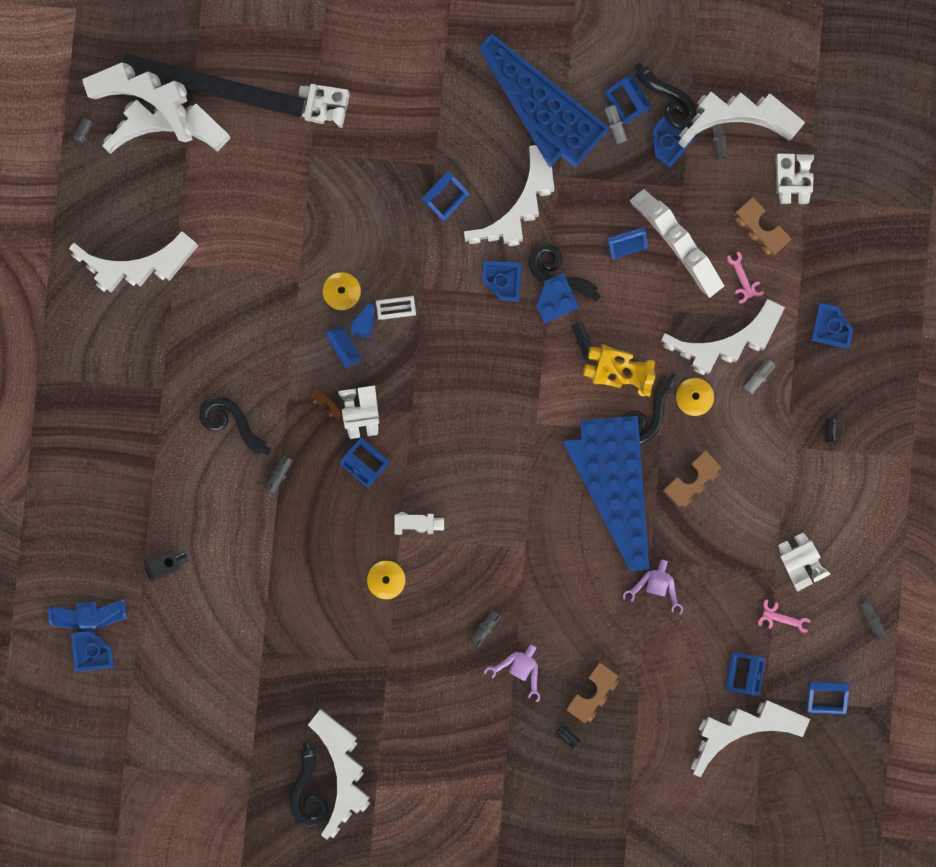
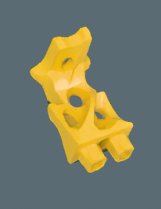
M601 344L600 348L590 347L588 358L596 360L595 366L585 364L583 374L592 378L594 384H605L621 388L622 384H632L638 388V394L650 397L655 380L654 360L639 362L632 359L633 354ZM625 368L631 370L630 376L623 374ZM610 374H615L616 378L609 379L608 376Z

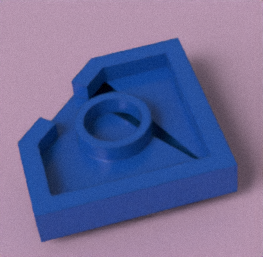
M664 116L653 128L655 157L670 169L694 141V138L683 148L678 144L681 140L679 135L683 129L671 126Z
M483 261L482 281L500 301L519 302L521 263Z
M564 273L545 281L537 304V309L544 324L579 308V304Z
M819 303L811 341L849 349L853 328L843 316L840 308Z
M92 631L71 633L75 672L114 668L112 647Z

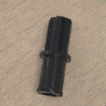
M583 322L573 324L571 327L577 339L576 344H579L584 360H590L588 352L591 347L589 341L591 338L587 336Z

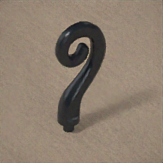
M638 63L635 66L638 71L636 76L646 88L675 98L680 102H671L665 107L664 116L666 121L677 129L690 128L693 125L691 121L697 115V109L692 99L680 89L659 80L648 66L644 67L641 63ZM686 109L687 117L683 120L677 119L672 111L682 114Z
M541 244L531 251L528 260L531 273L543 284H545V281L553 278V276L546 274L540 269L538 265L539 257L544 253H550L554 256L552 263L543 262V268L547 271L557 270L562 263L561 252L550 244ZM566 277L570 287L578 290L587 299L592 297L597 302L601 298V295L596 292L598 287L592 282L580 277Z
M674 372L669 377L665 375L655 388L653 419L650 427L639 435L640 444L653 439L660 430L664 416L665 399L676 386L674 382L679 378ZM632 410L623 416H638L639 430H643L646 427L647 419L639 411Z
M213 397L202 404L199 418L206 429L220 431L227 426L228 415L223 410L217 411V415L220 418L218 423L215 424L209 420V412L212 408L223 407L234 416L245 445L257 455H261V453L270 454L271 448L266 446L267 442L252 433L243 411L235 402L224 397Z
M310 742L302 743L304 751L300 752L302 770L291 791L290 809L294 818L300 824L307 827H315L321 824L327 817L328 805L322 796L310 794L304 799L303 808L309 810L311 804L315 802L319 804V813L309 817L301 810V793L312 777L317 761L316 750L311 749Z

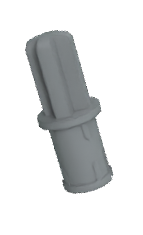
M616 106L607 107L605 112L616 144L627 141L628 139L622 126L623 121L621 122Z
M767 359L756 372H753L754 375L743 388L753 395L760 384L766 381L765 378L775 368V364Z

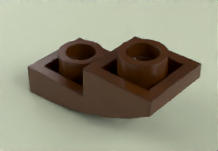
M315 388L310 389L312 394L309 396L314 405L319 404L320 407L328 404V407L325 409L331 418L335 417L338 420L343 417L337 406L325 394Z

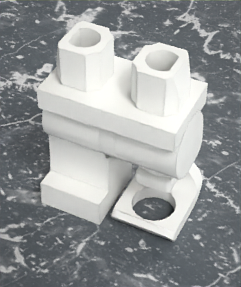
M316 84L300 86L299 97L307 99L302 117L306 121L324 124L325 120H333L339 128H343L345 110H347L350 96L349 90ZM327 106L337 107L336 109L327 110Z
M777 154L775 156L776 194H779L780 204H791V194H798V204L809 203L810 194L813 192V173H810L809 169L814 160V155ZM795 160L800 163L798 173H795Z
M375 386L358 388L360 407H355L354 398L357 394L356 388L338 391L340 397L344 400L345 408L342 409L344 426L348 431L350 439L360 437L359 427L366 426L368 436L378 435V424L380 422Z
M400 512L395 515L394 534L402 535V529L415 530L419 533L427 531V534H433V530H444V518H433L434 514H427L426 517L424 515H408L405 512Z
M803 532L794 537L798 547L791 549L788 541L778 545L781 553L780 557L797 592L813 584L804 566L810 565L812 569L811 577L814 582L830 575L829 571L820 565L818 560L821 557L813 542Z

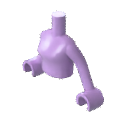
M660 560L658 570H651L645 573L632 590L626 591L623 594V599H625V595L631 593L632 602L635 594L648 580L646 592L665 597L669 585V593L673 605L671 612L673 613L675 606L680 607L679 615L683 612V607L677 601L674 579L665 572L668 563L665 560Z
M533 644L529 645L525 653L514 652L497 666H487L485 668V674L490 669L494 671L491 677L494 678L496 672L512 663L508 672L526 681L529 673L532 671L529 698L535 693L538 695L535 702L540 700V693L537 690L538 664L532 658L537 647Z

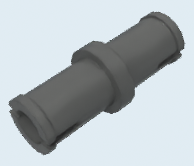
M716 124L711 127L712 143L715 144L717 159L723 160L729 157L726 145L727 137L724 135L722 124Z
M282 455L276 469L271 472L272 476L264 488L265 490L274 495L276 494L282 480H285V474L293 460Z
M870 601L860 605L859 608L867 620L866 624L872 629L876 640L887 636L888 634L880 622L881 618L877 616Z
M491 610L485 621L478 625L479 629L469 641L479 648L488 634H492L491 630L502 617L494 610Z

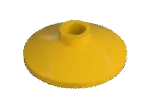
M344 272L331 275L323 286V297L326 303L336 310L352 308L356 305L361 295V288L357 279L351 274ZM340 287L345 288L343 294L338 293Z
M690 378L682 382L678 387L676 402L680 410L685 414L700 416L712 407L714 392L705 380ZM693 393H697L699 395L698 400H694L692 398Z
M378 562L368 572V588L378 598H394L402 592L405 586V574L402 568L394 562ZM384 576L389 577V583H383L382 579Z

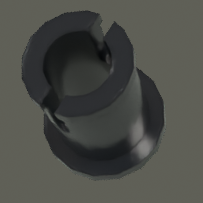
M826 419V423H824L826 425L825 442H837V425L839 423H837V419Z
M562 725L556 731L557 737L563 739L571 749H574L581 741L569 730L568 726Z

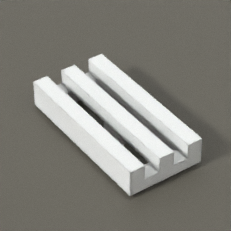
M414 296L376 300L378 320L416 315ZM411 301V304L384 308L380 307V305L382 304ZM412 309L409 312L381 315V312Z

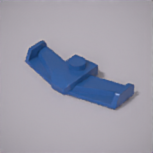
M126 599L98 609L97 602L76 603L77 610L48 606V618L51 626L77 629L84 632L95 631L98 628L127 618Z

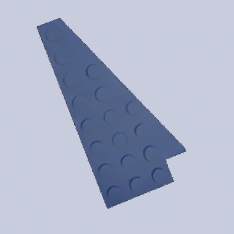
M493 34L481 44L480 52L548 166L551 168L561 156L576 168L610 128Z
M638 416L580 420L582 440L564 441V445L629 570H649Z

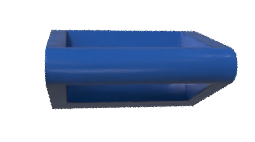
M634 76L625 77L604 92L610 105L616 106L621 122L623 121L622 125L652 109ZM621 87H624L637 109L636 112L626 117L613 95V92Z
M447 172L422 198V202L444 222L466 200L470 193L450 172ZM452 183L462 193L441 213L432 202Z
M638 228L607 238L606 244L611 260L648 249L645 228Z
M368 304L352 323L350 331L352 336L371 339L375 309L372 304Z
M343 326L325 333L345 369L362 360Z
M361 437L344 455L339 464L369 488L391 462ZM359 446L382 464L376 473L353 454Z
M731 652L725 690L760 696L766 658ZM738 657L751 659L746 690L733 687Z
M808 682L807 713L846 714L849 684ZM814 690L842 691V707L812 705Z

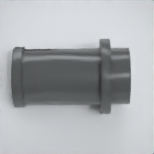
M82 118L76 132H73V139L81 144L87 141L86 136L93 122Z

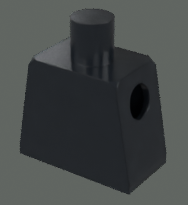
M170 551L144 562L143 566L152 583L179 571V565L188 562L189 559L185 551L176 555L173 551ZM169 560L172 566L166 567L164 562Z

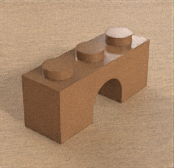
M752 197L735 213V221L741 227H746L749 231L748 235L752 240L758 241L762 245L761 249L766 255L773 257L792 239L779 225L772 231H764L759 226V218L766 210Z
M704 451L690 464L697 474L694 483L685 484L677 477L663 490L678 508L681 505L686 507L693 500L691 496L695 492L697 494L702 492L707 487L705 483L709 479L713 481L720 474L718 470L721 466L707 451Z
M598 662L588 677L596 685L595 695L592 698L585 699L576 694L566 708L568 712L584 723L587 720L589 722L593 720L597 714L594 710L598 705L602 706L608 698L606 693L609 689L613 691L619 682L617 680L618 675L600 662Z

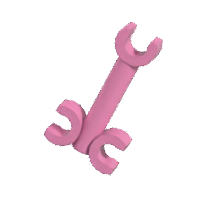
M737 252V261H733L730 255L727 256V261L730 265L734 266L743 289L736 290L734 294L742 293L744 295V298L738 301L739 304H743L747 298L762 296L764 291H755V287L760 285V282H755L750 286L740 263L742 255L740 252Z
M768 600L763 602L764 611L762 617L758 620L759 626L762 625L763 620H767L769 623L768 629H771L773 626L772 620L798 627L799 631L803 633L808 632V630L802 628V623H810L811 620L807 618L799 620L776 613L774 611L778 609V603L775 602L774 607L770 609L767 606Z

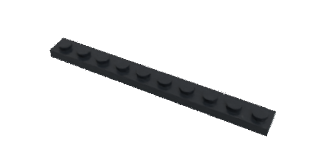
M126 53L122 62L133 68L135 77L150 72L156 74L162 84L176 81L183 84L186 90L302 119L306 105V99Z

